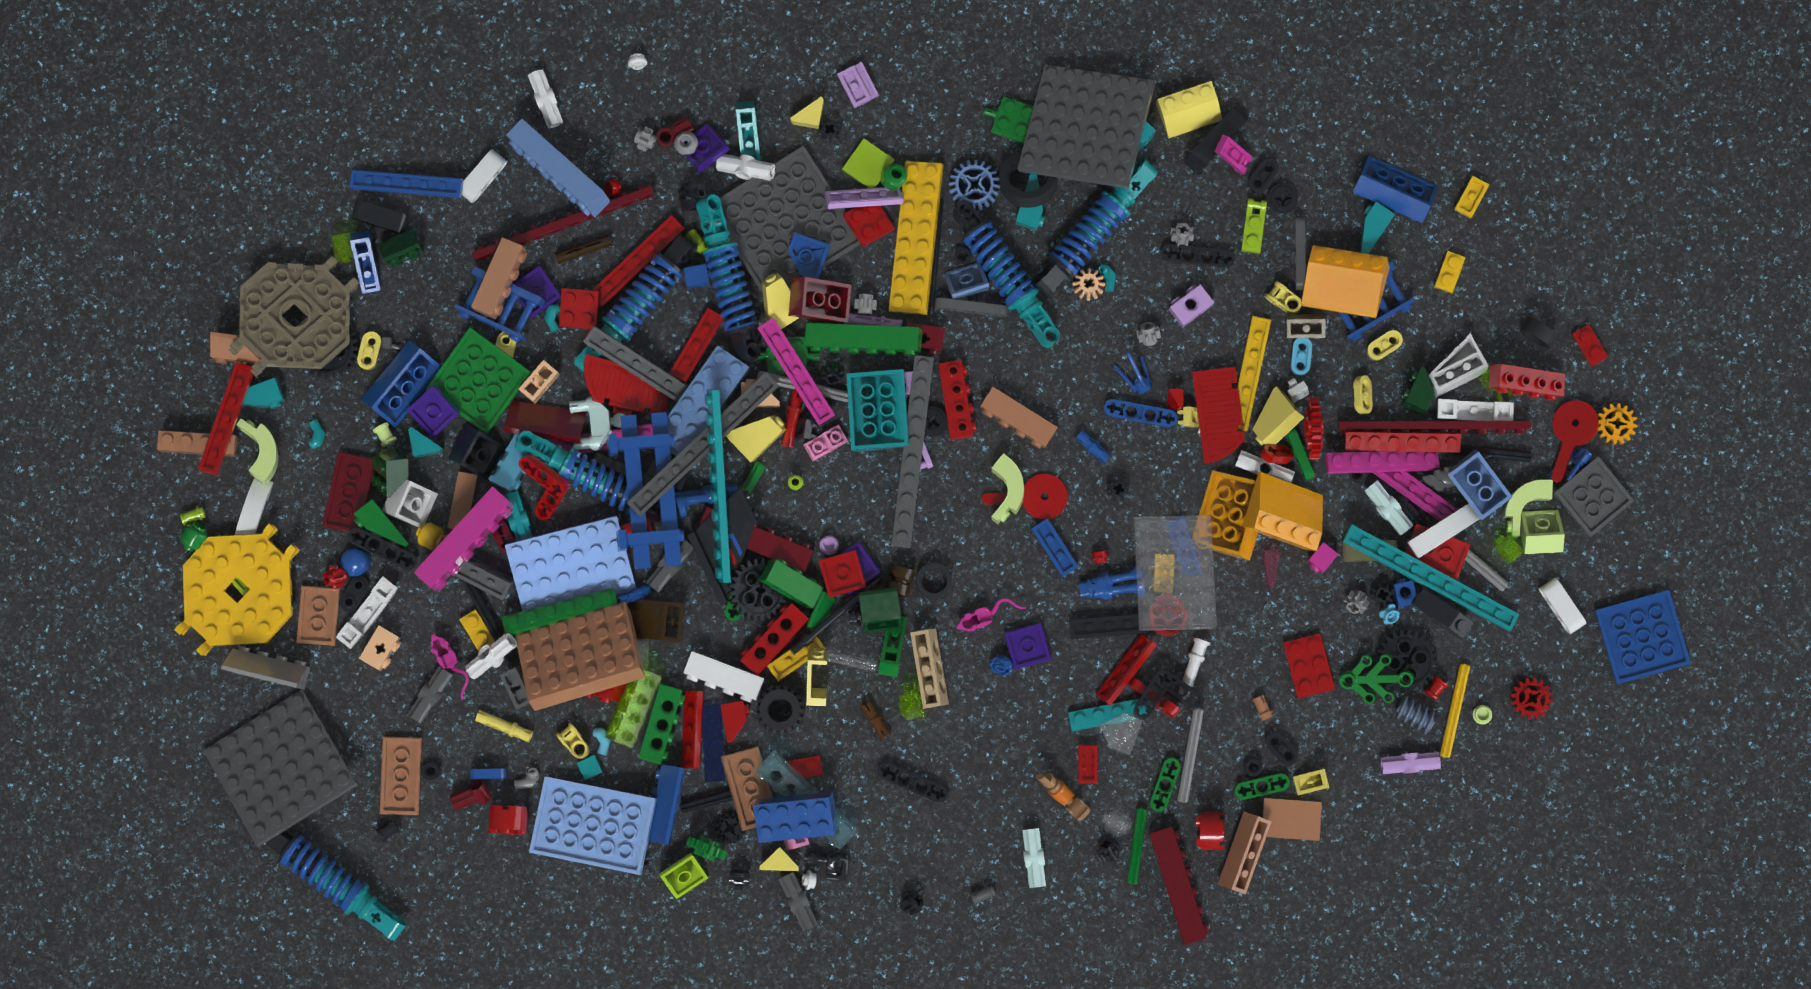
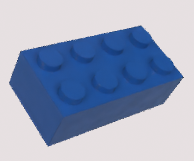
M833 792L757 799L753 804L758 843L835 835L838 830Z

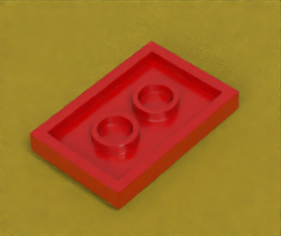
M1417 523L1410 540L1428 530L1429 527ZM1451 537L1420 558H1417L1409 544L1405 553L1457 580L1471 544Z
M1320 633L1283 643L1297 699L1335 689Z

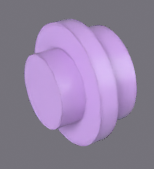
M825 536L821 539L820 549L824 554L832 555L838 550L839 543L835 537Z

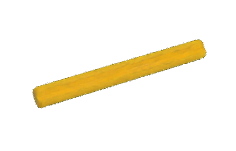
M1460 664L1440 750V756L1445 758L1451 756L1470 666L1467 664Z

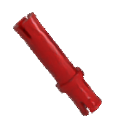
M792 389L790 405L787 406L788 415L785 425L787 430L784 432L781 446L793 448L799 413L802 412V398L799 394L797 395L798 392Z

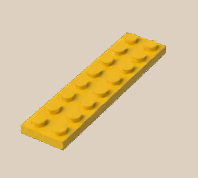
M905 161L904 168L907 172V180L902 186L903 204H900L889 312L927 315L944 166L942 163Z

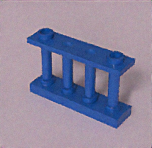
M1392 262L1389 263L1390 269L1386 282L1400 306L1390 311L1382 297L1379 307L1384 315L1376 320L1372 317L1363 316L1367 325L1358 330L1348 313L1338 312L1351 333L1345 338L1347 341L1352 339L1354 342L1363 337V332L1399 311L1405 313L1413 308L1411 304L1415 302L1414 298L1406 301L1392 277V272L1395 270Z
M474 266L471 274L476 277V283L464 307L455 304L454 308L459 311L458 315L466 319L470 316L508 334V338L515 342H519V340L526 342L527 339L521 335V332L533 308H536V306L543 308L546 301L540 296L511 284L510 297L497 323L487 319L488 316L476 314L470 310L486 271ZM521 298L526 300V306L513 331L504 327V324L516 300L519 301Z

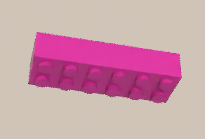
M492 486L415 570L414 574L435 592L438 589L442 590L448 583L446 580L451 575H456L461 569V563L464 560L467 562L474 555L472 551L477 546L480 548L487 540L485 537L490 532L494 533L499 528V522L511 515L514 505Z

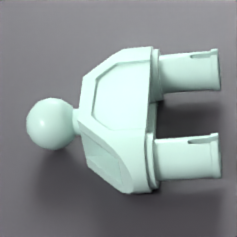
M591 396L586 398V400L569 401L571 406L570 412L588 411L592 435L587 438H581L580 443L573 442L575 444L574 448L576 450L590 448L594 451L600 450L607 441L608 434L612 433L611 425L621 428L620 416L626 415L617 413L611 417L610 412L601 403L592 401Z

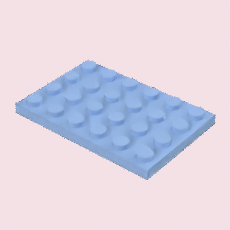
M617 515L505 544L522 611L614 588L616 595L636 588L627 551L618 552L616 532L621 530Z
M545 776L529 853L642 875L657 799Z

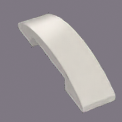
M1438 399L1437 401L1438 419L1513 421L1514 402H1473L1451 399Z
M254 478L247 494L235 535L256 534L274 482L270 481L265 485Z
M1468 503L1407 543L1417 558H1420L1480 518Z
M382 576L372 589L371 594L351 620L341 629L336 638L352 649L387 606L398 587Z

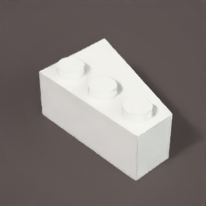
M1469 334L1428 375L1436 398L1488 371V364L1472 335Z

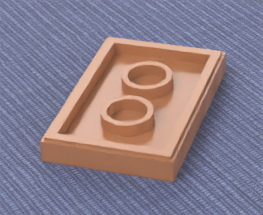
M301 585L296 643L336 646L340 588L333 590L329 587Z
M1264 798L1262 818L1271 821L1266 837L1320 841L1322 802Z

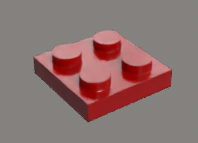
M881 206L855 207L843 214V218L862 247L869 245L895 229Z
M562 288L559 326L590 329L593 325L598 327L601 291Z
M856 550L819 560L829 598L866 588Z

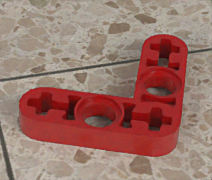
M527 453L519 460V467L546 488L545 493L535 508V513L539 519L548 520L561 503L569 489V484L565 478L536 456ZM540 471L545 472L546 475H547V478H544V477L541 475ZM558 485L560 486L559 491L555 490L558 487ZM548 495L553 496L556 502L551 501Z
M1133 678L1128 684L1130 688L1141 696L1147 688L1146 685L1136 678ZM1152 690L1147 693L1148 698L1151 700H1156L1158 697ZM1161 698L1156 705L1157 709L1171 719L1175 718L1181 710L1168 699L1164 700Z

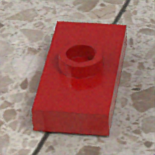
M1078 745V783H1098V745Z

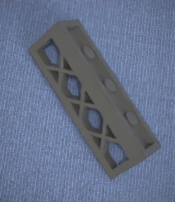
M473 556L467 562L464 560L460 565L461 569L454 575L501 600L506 598L510 587L515 583L512 576Z

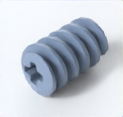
M1405 695L1396 709L1398 712L1397 718L1405 716L1404 722L1406 723L1408 720H1411L1412 727L1417 723L1418 731L1424 727V734L1426 735L1432 729L1439 715L1434 718V711L1427 714V707L1421 710V703L1414 706L1415 700L1411 699L1407 702L1408 696Z

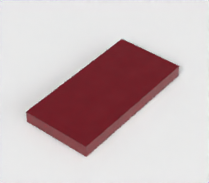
M512 401L509 405L504 424V432L520 434L523 431H530L542 438L580 443L586 412L571 413L570 409Z
M338 452L322 527L346 532L356 527L359 528L353 520L356 518L354 513L368 502L372 475L374 473L371 463L372 458Z

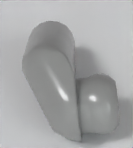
M530 768L524 779L514 780L515 790L533 787L539 779V771L536 768Z

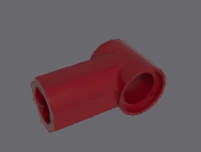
M687 117L658 131L657 142L660 147L670 148L674 144L676 136L681 132H694ZM667 134L671 139L668 142H663L660 139L661 136Z
M482 779L474 780L469 784L468 788L450 794V800L455 810H460L474 803L483 805L490 801L492 797Z

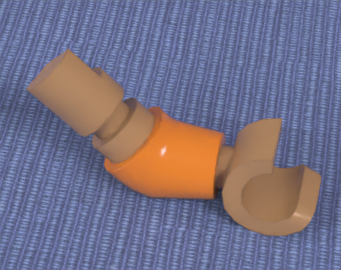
M1052 773L1036 775L1037 780L1047 788L1048 793L1064 807L1068 805L1066 810L1075 819L1082 821L1090 813L1091 809L1079 797L1076 796L1074 799L1075 795L1061 780L1056 779Z

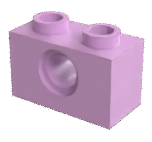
M1201 284L1198 287L1193 285L1186 291V296L1182 299L1177 297L1170 303L1172 306L1169 308V311L1182 328L1214 304ZM1192 300L1195 303V308L1188 309L1185 306V302Z

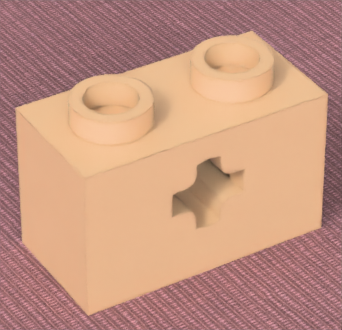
M543 360L519 390L536 404L560 374Z
M378 625L359 659L379 671L383 668L386 669L391 662L390 655L392 652H396L401 645V642H399L401 638ZM384 645V649H386V651L384 653L381 652L380 654H378V646Z

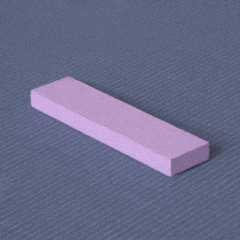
M884 187L825 191L828 209L903 204L901 189L893 191Z

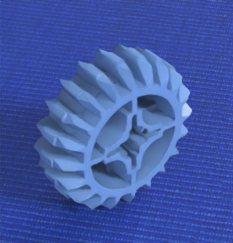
M967 160V167L961 163L959 165L961 171L957 168L954 169L957 176H950L955 182H949V186L955 188L950 189L949 192L950 194L956 193L952 197L953 201L960 199L959 203L960 201L967 200L972 203L974 208L978 206V209L981 211L983 203L988 208V200L992 203L995 202L992 195H999L994 189H1000V185L994 183L1000 179L999 177L993 178L997 173L996 170L989 172L992 167L991 165L984 168V161L978 166L977 160H974V165H971L970 161ZM971 171L981 172L976 177L966 175V173ZM985 177L990 182L989 192L985 191L981 184ZM960 179L964 180V183L967 185L964 194L959 190L958 184ZM971 182H978V189L970 190ZM972 194L983 196V198L978 200L968 199Z

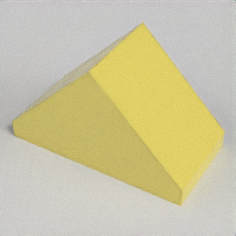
M818 98L790 118L793 125L819 129L824 105L823 98Z
M1325 769L1293 777L1298 795L1329 788Z
M779 847L760 865V870L799 871V867Z

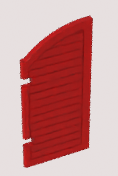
M585 355L584 377L592 401L603 404L606 398L609 399L608 405L642 414H644L645 408L650 409L649 415L651 413L666 412L669 399L667 395L613 361Z
M1235 367L1192 372L1204 464L1225 458L1235 451L1242 442H1245L1244 431H1238L1237 427L1243 425L1239 390L1238 388L1232 389V383H1237Z

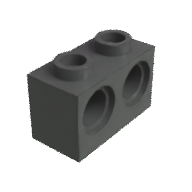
M521 665L501 674V680L516 710L530 704Z

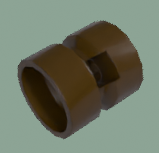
M892 565L889 572L891 579L887 580L885 589L897 588L899 596L908 598L911 588L909 583L913 581L915 571Z

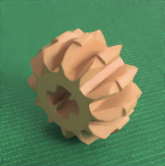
M1088 268L1087 274L1083 269L1080 270L1081 276L1077 274L1075 276V279L1078 281L1072 283L1073 286L1078 287L1074 290V293L1081 291L1082 293L1079 298L1082 299L1085 294L1087 295V301H1090V295L1097 299L1096 292L1099 294L1103 293V290L1099 287H1105V283L1099 282L1104 278L1103 275L1096 277L1098 270L1091 274V268ZM1090 280L1092 281V285H1094V287L1090 286L1089 288H1086V283L1084 282L1088 283Z

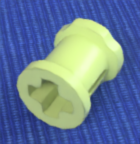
M388 422L373 429V432L377 433L382 447L388 446L397 440L388 428Z

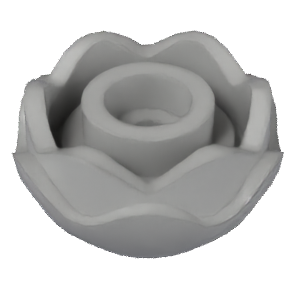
M684 131L676 136L674 146L682 155L692 154L698 146V139L692 132Z

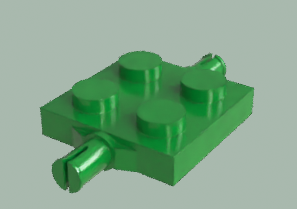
M1003 96L997 110L985 107L983 115L994 118L991 133L1024 144L1034 106Z
M786 337L805 368L808 360L819 361L820 357L812 356H820V352H808L805 346V337ZM768 346L766 352H761L760 355L762 356L758 359H766L768 373L786 375Z

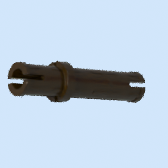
M608 234L577 246L571 245L569 249L555 252L558 264L572 259L578 260L580 256L613 245Z

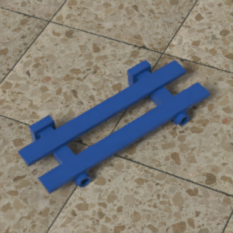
M667 412L651 413L653 435L638 436L636 415L620 416L622 438H617L616 434H608L607 436L609 456L617 455L618 451L624 450L628 501L643 488L639 449L654 448L657 474L671 462L670 446L675 445L674 434H669ZM674 486L659 499L662 531L647 532L646 513L639 517L629 507L632 533L626 534V530H618L616 532L618 552L626 551L628 546H633L635 569L651 568L649 545L664 543L666 567L682 565L679 542L684 541V532L678 529Z

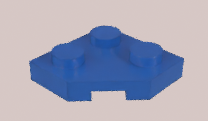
M794 232L788 252L799 275L819 279L831 245Z

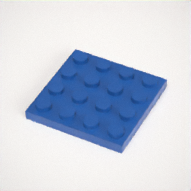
M1670 590L1595 610L1616 685L1691 664Z

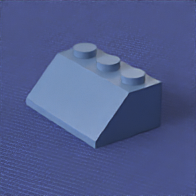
M1476 449L1461 459L1447 474L1481 520L1512 498L1511 494Z

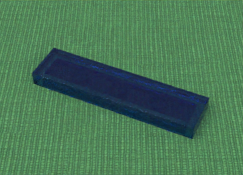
M721 704L702 706L705 782L725 781L724 767L721 760L723 756Z

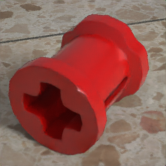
M1434 676L1433 682L1427 689H1424V693L1437 701L1438 696L1448 685L1437 676Z

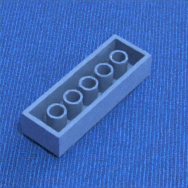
M523 119L506 134L510 140L508 143L513 147L512 149L518 155L523 156L533 168L540 171L539 173L546 180L549 179L553 186L560 192L562 191L573 204L576 203L580 207L579 209L587 216L591 214L596 218L611 202L600 187Z
M719 346L715 348L667 416L669 434H674L675 445L670 446V453L673 457H676L709 426L706 423L708 405L706 406L705 394H707V389H719L720 409L722 410L749 372L747 365Z

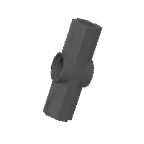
M685 539L679 542L681 564L693 551L692 545ZM664 556L657 565L658 568L651 574L646 583L659 593L670 578H673L678 573L683 564L666 567Z
M439 666L430 681L420 690L417 696L418 699L407 715L422 724L431 708L435 707L443 695V690L453 675Z
M794 872L778 879L787 896L786 900L793 914L795 913L803 932L817 926L818 923L810 908L809 900L804 890L801 889Z

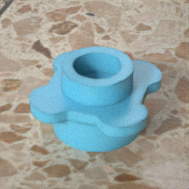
M1393 603L1379 612V616L1384 619L1383 622L1385 624L1395 623L1400 614L1395 609Z

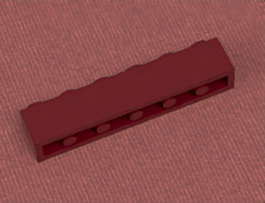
M713 505L712 508H706L699 527L712 515ZM755 524L747 549L774 560L779 558L785 561L788 566L806 573L814 553L813 550H810L812 546L803 542L798 545L793 543L794 539L783 534L781 538L775 535L776 531L767 527L765 530L757 528L758 524Z
M1173 827L1149 833L1183 945L1206 939V934L1209 931L1206 922L1202 923L1200 915H1203L1200 904H1196L1194 898L1197 896L1195 886H1191L1188 879L1191 878L1189 867H1185L1183 863L1186 857L1183 848L1179 849L1177 841L1180 838L1177 829L1173 830Z

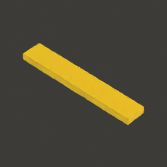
M1252 316L1237 385L1243 425L1237 426L1238 430L1248 431L1271 319Z

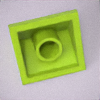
M693 853L688 854L659 874L676 899L708 879Z

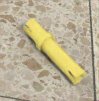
M479 710L475 719L476 722L505 732L510 737L520 738L528 743L533 735L532 730L518 726V723L505 721L482 710Z

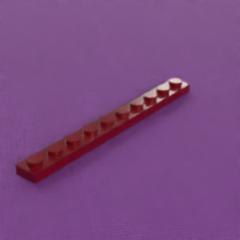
M643 185L636 188L637 191L633 193L624 192L619 194L617 199L611 200V198H608L611 202L596 218L655 196L652 187ZM570 212L564 215L565 218L551 219L547 221V225L541 227L540 225H535L523 234L522 232H516L507 240L524 245L594 219L591 214L587 216L583 212ZM501 239L493 241V245L488 247L482 245L475 248V251L472 252L474 260L479 262L494 256Z
M1376 421L1337 423V431H1342L1343 435H1345V430L1457 431L1461 434H1468V431H1476V434H1488V431H1495V434H1507V431H1514V434H1526V431L1531 429V421Z

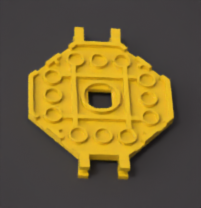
M268 524L262 534L208 537L201 547L184 563L185 620L174 630L179 635H185L192 626L206 640L196 650L201 656H206L214 646L268 643L293 615L290 568L292 558L297 555L300 549L292 544L286 549L285 553L278 549L269 540L278 531L274 525ZM236 577L250 589L238 603L226 593V588Z

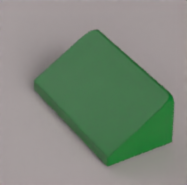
M821 592L808 621V628L813 630L828 617L835 602V597L829 598L828 593Z

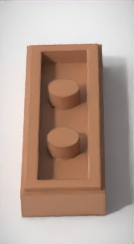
M458 472L447 528L454 529L472 509L478 475Z

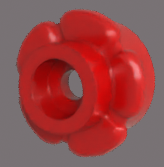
M611 178L610 181H606L604 184L605 193L608 196H618L621 191V184L615 178Z
M1107 550L1093 552L1091 561L1095 560V564L1107 562L1106 558L1110 556L1107 555Z

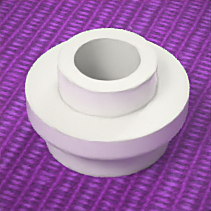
M633 54L629 57L628 66L634 70L643 69L647 65V60L643 54Z
M809 870L802 876V885H804L805 890L814 889L816 885V873H812Z

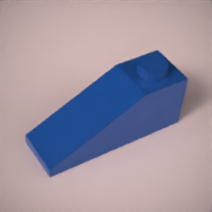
M370 230L351 233L350 243L362 294L381 291Z

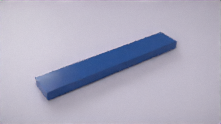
M352 170L349 188L352 190L462 198L464 180L462 178Z

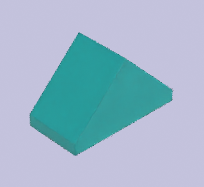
M410 426L408 431L413 457L435 455L444 451L443 448Z

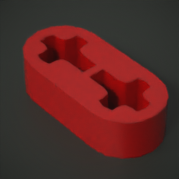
M1267 444L1260 452V456L1268 463L1288 464L1293 458L1294 452L1286 445Z

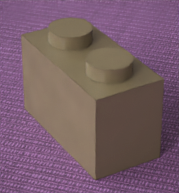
M1325 314L1287 315V338H1326Z

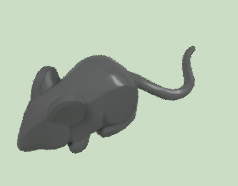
M1491 455L1485 456L1483 458L1487 459L1491 457ZM1455 465L1446 467L1442 471L1436 470L1433 472V475L1423 476L1422 479L1438 492L1442 491L1445 487H1453L1455 484L1447 474Z

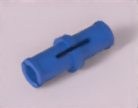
M1084 430L1075 438L1087 449L1089 454L1092 453L1103 464L1111 457V454L1099 444L1100 442L1098 440L1095 441Z

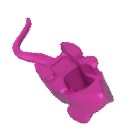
M1007 598L1000 599L991 611L983 607L972 613L965 614L956 628L964 631H975V629L987 626L992 623V616L996 613L1002 602H1008L1019 609H1025L1026 607L1019 606Z
M432 634L431 652L437 657L439 665L443 669L450 668L465 676V683L461 690V699L463 700V693L469 682L468 674L455 666L458 658L450 647V643Z

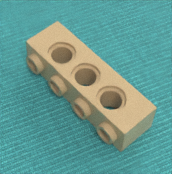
M936 629L910 632L923 709L949 705Z

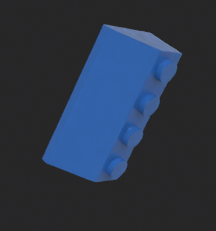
M1369 155L1353 192L1360 197L1370 199L1375 203L1378 202L1396 213L1408 216L1414 221L1423 223L1432 205L1438 186Z
M409 340L361 400L396 428L408 413L407 409L426 391L425 389L442 366Z
M663 764L661 768H657L655 779H658V785L653 787L652 798L657 799L649 836V841L671 844L685 774L684 768Z

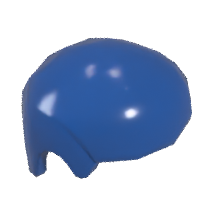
M351 547L342 554L340 565L349 576H360L371 567V556L368 551L360 547Z

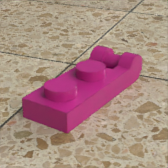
M1222 135L1214 151L1229 163L1236 172L1243 175L1247 170V164L1253 158L1226 135Z

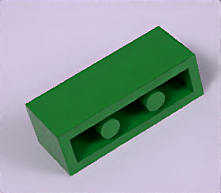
M779 558L768 561L759 579L762 583L804 608H813L823 590V587L818 585L819 582L817 580L804 577L802 571L796 568H789L787 563Z

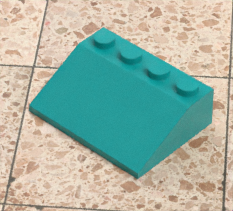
M904 369L847 373L851 450L853 452L909 446Z

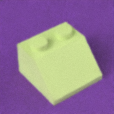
M1559 510L1521 512V536L1525 554L1563 552L1565 534Z

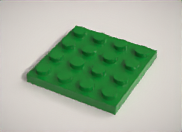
M470 327L425 390L436 385L459 410L462 417L485 434H489L520 391L519 388L532 372Z

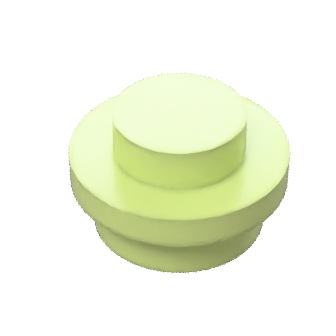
M1480 705L1473 711V719L1478 724H1487L1492 718V711L1488 706Z

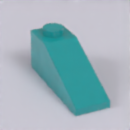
M737 102L735 105L741 155H749L761 161L755 102Z
M1030 173L1025 192L1039 189L1037 174ZM1040 205L1032 208L1020 207L1015 225L1037 231L1038 226H1043L1045 216L1042 215L1043 206Z
M1378 202L1374 206L1370 204L1364 212L1367 216L1363 220L1359 253L1369 254L1395 216L1393 212Z
M272 378L249 387L242 406L270 407L271 409L280 407L285 399L278 380Z

